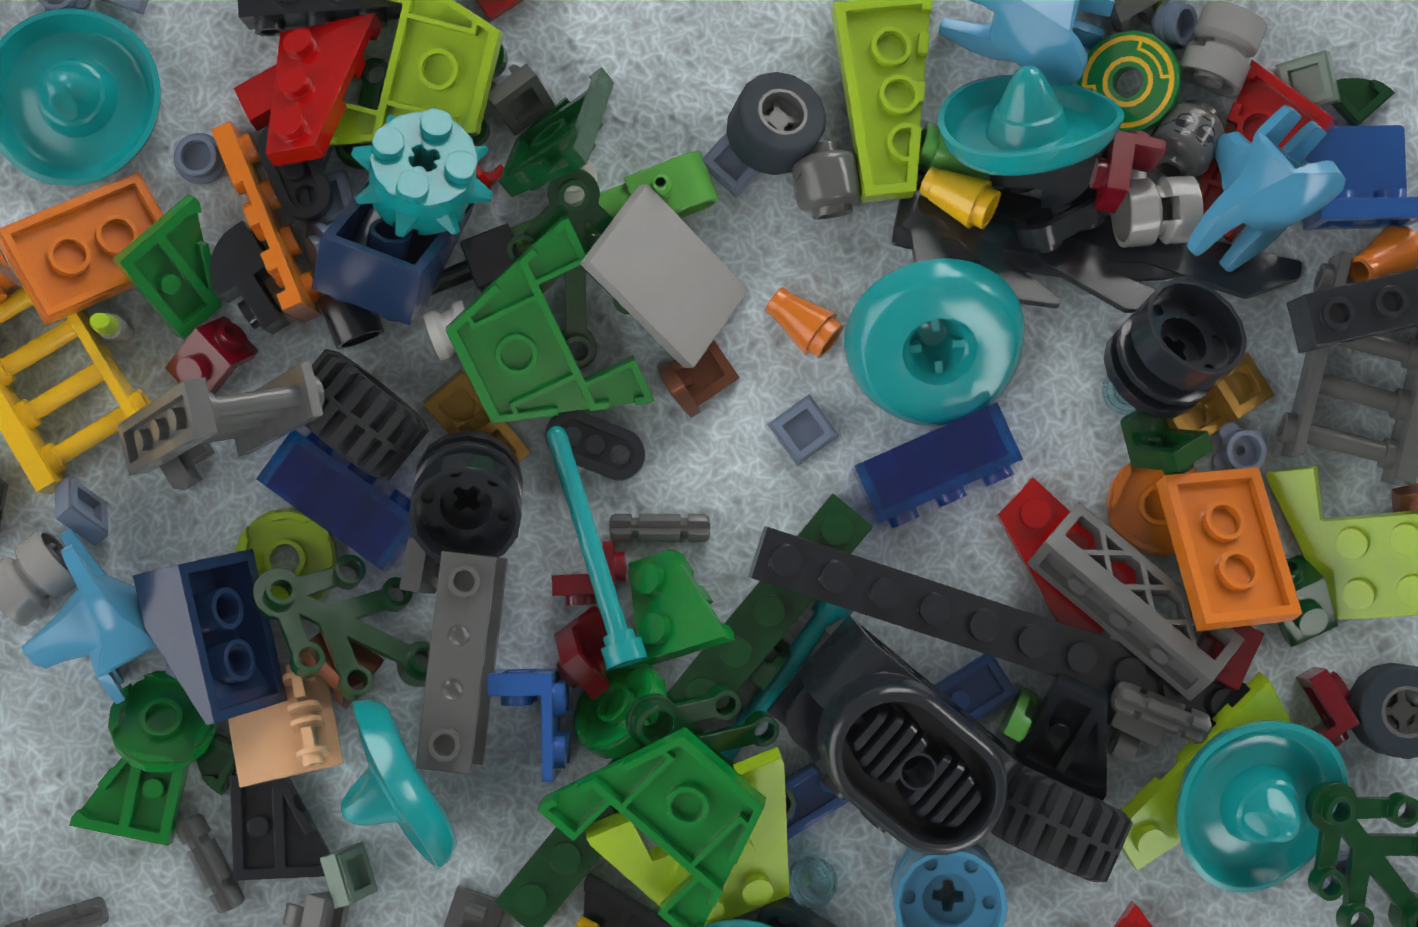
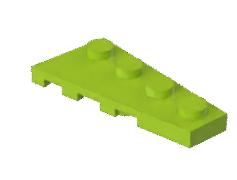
M852 0L833 3L831 15L853 151L857 160L862 203L912 198L916 192L922 130L920 127L921 110L926 84L924 82L925 64L930 38L928 30L933 0Z
M1258 672L1246 684L1251 690L1233 708L1227 703L1212 718L1216 725L1211 729L1203 743H1197L1194 746L1189 741L1175 755L1177 758L1175 766L1162 779L1154 777L1121 810L1133 822L1121 850L1137 871L1180 843L1176 827L1175 803L1183 773L1198 750L1217 734L1247 722L1277 720L1292 723L1270 680L1261 672Z

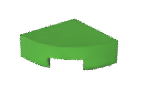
M1022 685L998 728L999 732L1018 742L1024 740L1032 723L1028 717L1039 701L1037 693Z

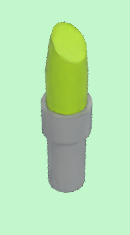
M95 313L90 317V326L105 339L127 342L134 336L132 325L125 322L118 315Z

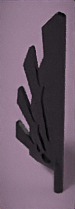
M918 170L917 187L913 197L899 199L892 236V244L894 246L912 250L914 263L941 258L973 262L989 268L1002 277L1013 289L1020 304L1054 309L1059 308L1062 302L1061 299L1026 273L1061 277L1123 313H1134L1155 290L1136 281H1159L1176 278L1195 280L1214 290L1242 299H1248L1296 282L1300 278L1302 271V262L1260 252L1237 269L1228 272L1220 265L1219 261L1232 245L1219 241L1215 242L1199 256H1195L1187 248V243L1164 244L1159 238L1151 246L1123 248L1119 246L1115 239L1110 215H1107L1104 218V222L1098 227L1090 230H1081L1066 238L1059 248L1046 253H1036L1033 249L1021 246L1015 222L1026 212L1040 206L1041 199L994 188L1001 192V196L990 222L984 229L974 225L968 229L929 201L928 198L919 194L921 183L927 173L922 170Z

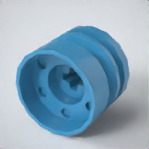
M975 844L964 851L948 855H929L907 847L896 861L891 887L898 927L1004 926L1008 911L1005 887L989 854L979 844ZM944 880L953 881L954 888L957 890L951 892L950 901H941L939 892L935 891L942 889Z

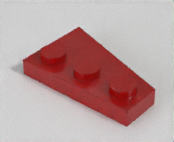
M375 13L326 22L325 25L306 26L280 32L266 155L275 167L324 157L347 107L343 102V97L352 78H360L366 65L362 56L369 40L377 41L383 28Z
M1251 60V68L1237 101L1233 102L1224 130L1226 134L1234 131L1239 132L1252 142L1256 131L1282 106L1287 105L1294 108L1302 118L1279 143L1278 147L1282 149L1310 121L1316 122L1324 131L1328 132L1334 125V117L1254 60ZM1216 159L1213 160L1209 170L1203 174L1199 183L1203 200V215L1224 192L1222 176ZM1246 224L1238 225L1222 237L1232 243L1245 228Z
M1032 477L996 516L1055 620L1100 636L1105 629L1027 565V562L1071 512ZM1077 522L1065 534L1082 550H1096L1094 537ZM1111 562L1113 576L1121 583L1137 584L1135 572L1125 562Z

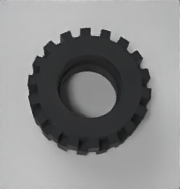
M325 349L312 364L314 376L320 379L324 390L323 416L307 423L305 426L361 470L373 477L390 480L429 432L424 419L414 409L370 373L340 352Z
M1024 766L1008 784L1007 800L1003 813L991 833L1006 843L1068 873L1091 882H1107L1133 822L1121 810Z

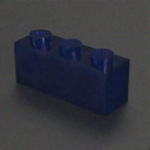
M998 402L861 462L851 469L876 524L888 520L891 529L920 517L916 508L919 505L935 499L940 508L967 496L964 485L982 478L987 487L1014 475L1010 465L1023 460V457Z
M299 430L289 433L256 480L382 571H390L407 548L408 538H413L408 520L412 498L397 488L394 489L391 495L374 484L377 480L376 477L361 470L350 462L348 465L332 454L334 449L311 430L307 435Z

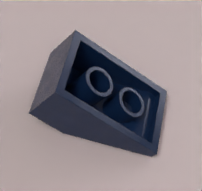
M369 181L358 192V194H360L365 188L369 186ZM354 197L321 235L311 289L330 295L336 301L351 303L375 312L384 319L399 321L410 326L429 300L471 215L474 203L469 204L465 216L458 223L460 232L456 235L445 231L423 236L418 235V230L412 229L402 238L396 236L395 222L393 226L387 224L373 208L372 203L357 204Z
M253 549L133 575L144 627L206 725L288 701L270 621L256 609L252 600V589L259 577Z

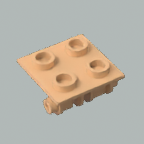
M300 661L302 665L307 667L304 661ZM287 664L285 666L286 672L282 673V681L288 701L228 719L240 788L344 764L330 686L318 674L311 678H301L295 675L290 665Z

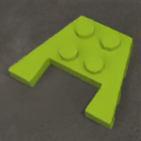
M386 0L402 4V10L379 107L377 110L344 102L347 107L329 146L372 143L376 130L387 124L386 118L389 115L398 117L408 113L425 112L431 108L448 112L452 120L458 123L468 135H479L504 32L454 0Z
M1317 465L1279 468L1266 472L1267 481L1306 560L1325 578L1336 620L1418 616V510L1325 518Z
M778 746L733 765L737 773L766 797L765 807L737 864H734L723 887V892L715 908L713 907L705 926L714 922L734 919L789 896L785 764ZM620 812L594 822L585 829L590 846L659 906L690 875L684 867L659 846L652 849L649 848L640 829Z

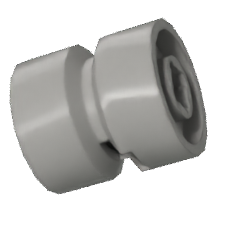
M1224 1L1207 2L1193 31L1198 41H1190L1179 63L1182 70V79L1218 96H1237L1251 68L1246 58L1254 57L1257 54L1268 29L1266 22L1254 12L1239 5Z
M1190 175L1161 177L1156 185L1148 178L1130 179L1127 195L1115 214L1111 213L1112 229L1119 246L1123 248L1151 246L1156 242L1157 238L1164 244L1188 243L1190 236L1203 217V200L1199 184L1195 177Z
M44 529L36 530L20 543L15 549L16 559L5 556L0 559V610L20 626H27L49 608V596L57 598L59 595H66L76 586L61 554V550L64 548L63 545Z

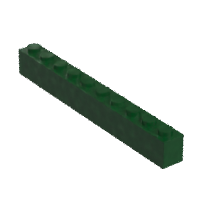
M832 493L797 536L851 554L873 526ZM759 581L724 623L729 625L734 632L735 640L702 650L668 690L667 697L673 704L706 696L711 687L717 684H726L737 693L814 598ZM725 695L721 697L716 703V709L724 708L729 702L730 696ZM715 716L685 724L682 727H686L694 735L701 734L713 722ZM641 745L639 748H637V749H635L634 751L628 753L627 755H629V754H631V753H633V752H635V751H637V750H639V749H641V748H644V746ZM623 757L612 758L607 765H609V764H611V763H613V762H615V761H617V760H619V759H621V758H623ZM610 805L592 823L614 815L619 811ZM555 827L500 893L495 903L523 927H543L602 855L590 846L585 830L572 841L560 829Z

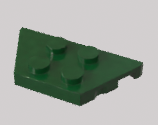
M602 67L589 76L591 82L586 92L571 102L566 97L563 98L544 117L516 138L498 181L511 198L528 190L535 191L547 182L578 170L588 163L590 154L596 147L594 142L598 131L603 126L602 118L614 85L612 79Z

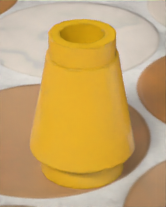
M934 166L926 173L919 190L920 195L928 198L929 201L968 229L973 225L984 229L994 215L1001 196L999 190L991 187L992 182L989 180L944 169L940 170Z

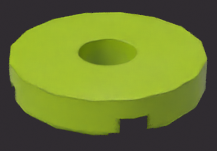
M291 508L271 510L259 516L260 518L254 520L239 536L235 552L253 549L259 576L268 570L275 569L272 562L273 554L282 545H291L298 551L300 563L293 572L298 577L331 568L338 560L337 544L327 526L312 514ZM279 586L271 588L276 598H289L288 592L284 588ZM326 591L310 597L319 600L326 593Z

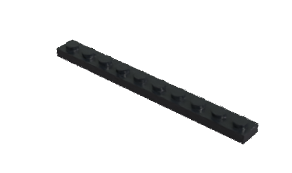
M766 526L763 528L748 574L749 578L1055 677L1061 672L1108 694L1112 693L1118 682L1127 681L1141 687V693L1149 690L1186 705L1185 711H1188L1189 708H1194L1208 714L1212 728L1216 725L1212 718L1227 703L1233 708L1251 690L1243 682L1239 690L1232 691L1213 681L1194 699L1189 701L1118 641Z

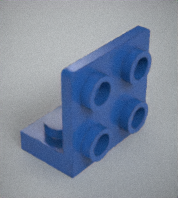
M1332 126L1327 132L1328 134L1305 158L1309 164L1325 160L1334 161L1346 178L1343 191L1331 203L1315 214L1302 219L1303 230L1384 229L1388 226L1408 227L1418 222V197H1407L1405 129L1403 126Z
M557 668L497 669L487 674V696H501V706L533 705V702L538 701V696H541L542 782H554L561 769H566V763H570V732H560V715H565L566 711H569L570 686L565 680H560V673Z

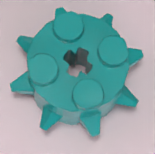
M431 108L425 112L408 113L398 117L389 115L386 118L387 124L376 130L372 145L354 147L351 156L369 171V186L355 197L357 204L372 203L373 208L387 224L393 226L395 222L396 236L402 238L412 229L418 230V235L423 236L449 231L452 235L458 234L460 232L458 223L465 216V211L469 204L491 202L493 192L475 177L477 162L489 152L486 146H474L472 138L458 123L452 120L451 115L446 111Z

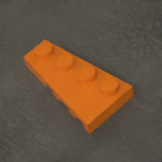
M230 121L211 129L234 188L239 195L246 194L249 201L243 204V212L248 225L260 242L266 240L269 249L260 253L266 270L270 276H273L281 289H286L276 294L282 310L302 323L322 315L316 302L323 294L311 289L314 275L311 271L303 274L296 255L303 253L301 243L290 224L282 226L275 210L282 206L269 178L262 181L255 165L261 159L253 136L250 132L242 134Z

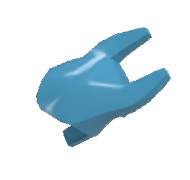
M969 0L993 11L992 23L978 24L943 18L939 26V34L979 55L996 60L1015 62L1020 67L1035 66L1041 70L1050 85L1065 86L1080 79L1088 63V55L1084 48L1093 49L1098 42L1102 41L1104 29L1075 20L1077 11L1109 17L1112 13L1114 0Z
M1287 105L1282 106L1256 131L1252 142L1236 131L1229 134L1223 133L1218 139L1215 159L1222 176L1224 192L1201 218L1189 238L1187 248L1195 256H1199L1228 231L1242 223L1246 224L1242 234L1219 261L1226 271L1232 272L1267 248L1288 226L1315 214L1331 203L1343 191L1346 178L1334 161L1325 160L1309 164L1305 160L1328 133L1316 122L1310 121L1280 149L1278 147L1279 143L1302 118L1294 108Z
M69 528L60 533L61 539L66 546L61 550V554L78 589L65 602L56 616L23 644L21 648L24 655L27 656L34 666H41L44 669L64 661L89 657L94 673L104 691L115 704L126 700L125 692L120 686L124 683V680L118 668L157 646L144 627L135 586L108 576L73 529Z

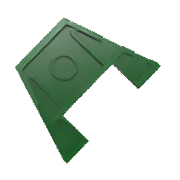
M567 215L552 225L446 326V333L492 424L558 416V413L590 409V411L610 409L609 406L635 403V406L655 401L634 356H630L588 377H583L539 286L543 282L580 266L581 261L586 256Z
M684 727L547 794L540 801L537 811L574 841L608 806L612 805L690 873L660 903L658 915L672 927H704L713 907L715 908L723 892V887L734 864H737L765 807L766 797L691 731Z

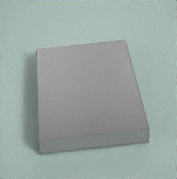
M648 184L640 185L636 188L580 263L683 368H694L749 291Z

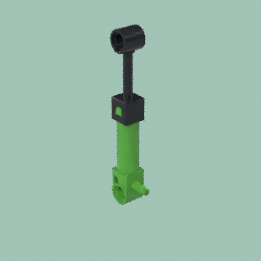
M693 151L624 177V184L600 193L598 204L614 218L636 188L640 185L648 184L680 218H684L713 206L719 201V197L701 152ZM534 219L511 228L506 223L462 240L460 245L466 260L445 268L431 295L473 279L476 287L482 293L514 263L507 253L508 239L514 233L524 231ZM585 220V242L592 248L602 234ZM521 239L515 242L512 250L515 255L520 257L532 244L528 240ZM327 294L318 299L336 349L349 348L384 333L379 314L351 303L336 301Z

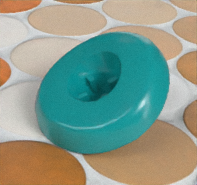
M73 8L55 9L36 14L21 21L0 39V152L19 171L35 180L51 185H86L102 180L121 170L146 145L159 116L161 106L160 79L155 61L149 49L136 33L125 24L95 11Z
M1024 66L1017 70L1014 75H999L974 80L953 91L940 107L938 126L947 150L966 167L991 175L1021 176L1057 170L1096 155L1115 138L1122 124L1124 112L1116 102L1100 93L1072 83L1065 86L1050 85L1040 69L1035 66Z
M949 258L918 261L883 276L859 298L852 309L845 329L844 350L852 377L860 390L868 399L888 414L921 426H943L957 423L976 415L993 403L1010 383L1022 354L1025 334L1024 315L1021 304L1013 289L1002 277L989 268L973 262Z
M369 699L352 701L360 739L369 765L368 769L356 780L341 803L343 817L355 825L397 822L417 851L429 864L439 870L451 860L457 845L456 836L448 815L418 771L387 706L381 702Z
M1277 720L1247 722L1227 729L1209 740L1198 750L1186 767L1180 781L1175 803L1178 836L1184 853L1196 872L1209 884L1228 892L1249 893L1279 884L1308 864L1316 855L1319 830L1312 825L1305 810V801L1308 793L1314 786L1323 782L1340 781L1348 785L1346 766L1337 748L1324 736L1307 727ZM1337 804L1333 808L1332 813L1335 811Z

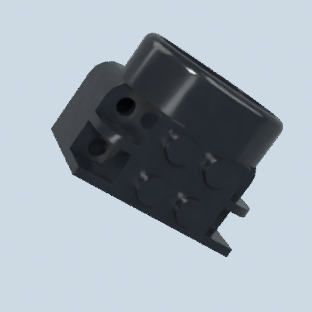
M849 614L767 709L770 715L787 728L791 738L808 752L812 759L811 764L823 775L820 778L821 782L832 793L844 801L847 799L881 832H888L906 847L924 854H954L964 851L984 839L995 827L1003 813L1007 800L1008 784L1024 767L997 736ZM922 756V759L913 769L903 770V766L910 758Z

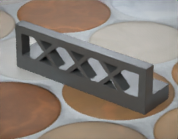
M1080 502L1027 562V565L1189 701L1194 699L1214 681L1245 640L1232 628L1205 630L1221 642L1224 647L1215 659H1212L1200 649L1196 643L1194 631L1197 630L1186 590ZM1077 522L1094 537L1096 550H1082L1065 534ZM1111 562H1125L1135 572L1137 584L1121 583L1113 576ZM1152 596H1165L1176 605L1178 619H1165L1157 613Z

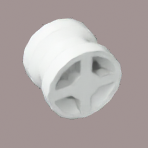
M463 299L452 303L451 308L447 311L439 313L431 310L423 315L430 339L441 362L452 358L455 352L446 333V326L466 308Z

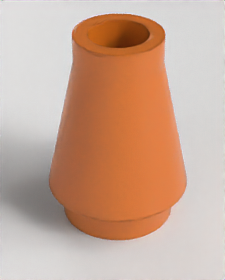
M1388 226L1384 228L1357 256L1352 258L1348 272L1350 278L1356 283L1416 269L1418 266V234L1407 226Z
M784 287L780 288L773 295L765 308V312L776 320L805 355L812 353L817 358L823 357L831 349L844 327L836 320V313L794 295Z

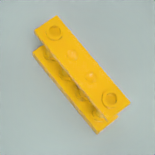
M23 287L8 295L0 304V325L33 305ZM85 309L68 316V319L7 356L2 357L0 355V431L35 491L38 493H55V486L66 478L62 471L68 468L67 462L119 431V423L151 403L150 399L141 389L136 391L132 389L103 338L90 326V317ZM79 337L94 363L31 401L25 398L20 400L11 386V383L16 381L15 375ZM105 380L119 407L56 445L52 442L46 444L37 430V427L42 425L41 418Z

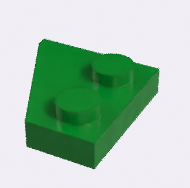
M188 194L112 259L172 332L183 340L222 306L221 299L217 297L210 279L211 253L209 243L203 241L198 213H202L200 202L196 197Z
M669 549L629 563L636 637H642L648 657L641 661V663L655 665L735 640L734 632L730 626L721 623L710 606L713 602L712 598L704 586L699 585L695 581L694 571L682 553Z
M121 758L97 784L99 787L84 806L74 813L70 819L69 826L168 846L174 840L175 826L179 817L189 766L172 772H146L129 765Z

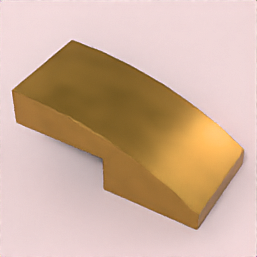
M1246 352L1238 365L1217 386L1212 387L1207 395L1198 401L1188 413L1173 419L1166 418L1168 428L1208 431L1210 436L1218 431L1223 424L1241 418L1275 394L1250 354Z
M462 369L422 401L423 405L447 433L464 430L488 433L507 444L519 462L531 453L507 422L491 423L469 377Z

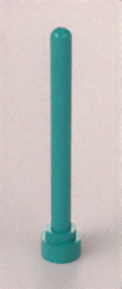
M553 426L547 431V442L607 632V636L603 637L605 647L601 649L603 659L608 671L627 667L647 659V653L642 637H636L633 628H627L567 433L564 428Z
M815 599L816 602L811 608L814 614L790 645V657L765 690L759 688L733 726L744 724L746 718L755 711H765L768 713L767 709L786 688L826 633L825 627L840 619H845L848 614L851 615L854 611ZM741 748L721 753L734 760Z

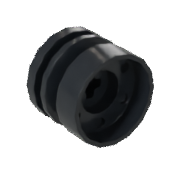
M1176 278L1161 283L1106 342L1103 359L1107 377L1117 393L1135 409L1152 417L1173 419L1188 413L1198 401L1207 395L1212 387L1217 386L1245 356L1247 337L1242 320L1235 309L1216 290L1195 280Z
M464 430L445 434L431 443L424 451L417 463L408 520L413 538L427 555L438 561H441L442 551L499 558L518 537L522 518L523 475L519 460L508 445L488 433Z

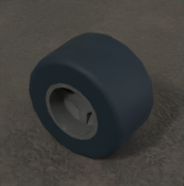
M780 72L760 74L745 85L728 115L726 134L732 151L745 165L765 174L780 175L791 173L794 163L802 157L809 155L818 144L825 131L826 112L818 94L808 83L798 77Z
M1386 663L1371 667L1356 679L1350 689L1351 698L1347 700V703L1360 723L1351 730L1363 745L1376 753L1403 759L1418 757V667L1398 663Z

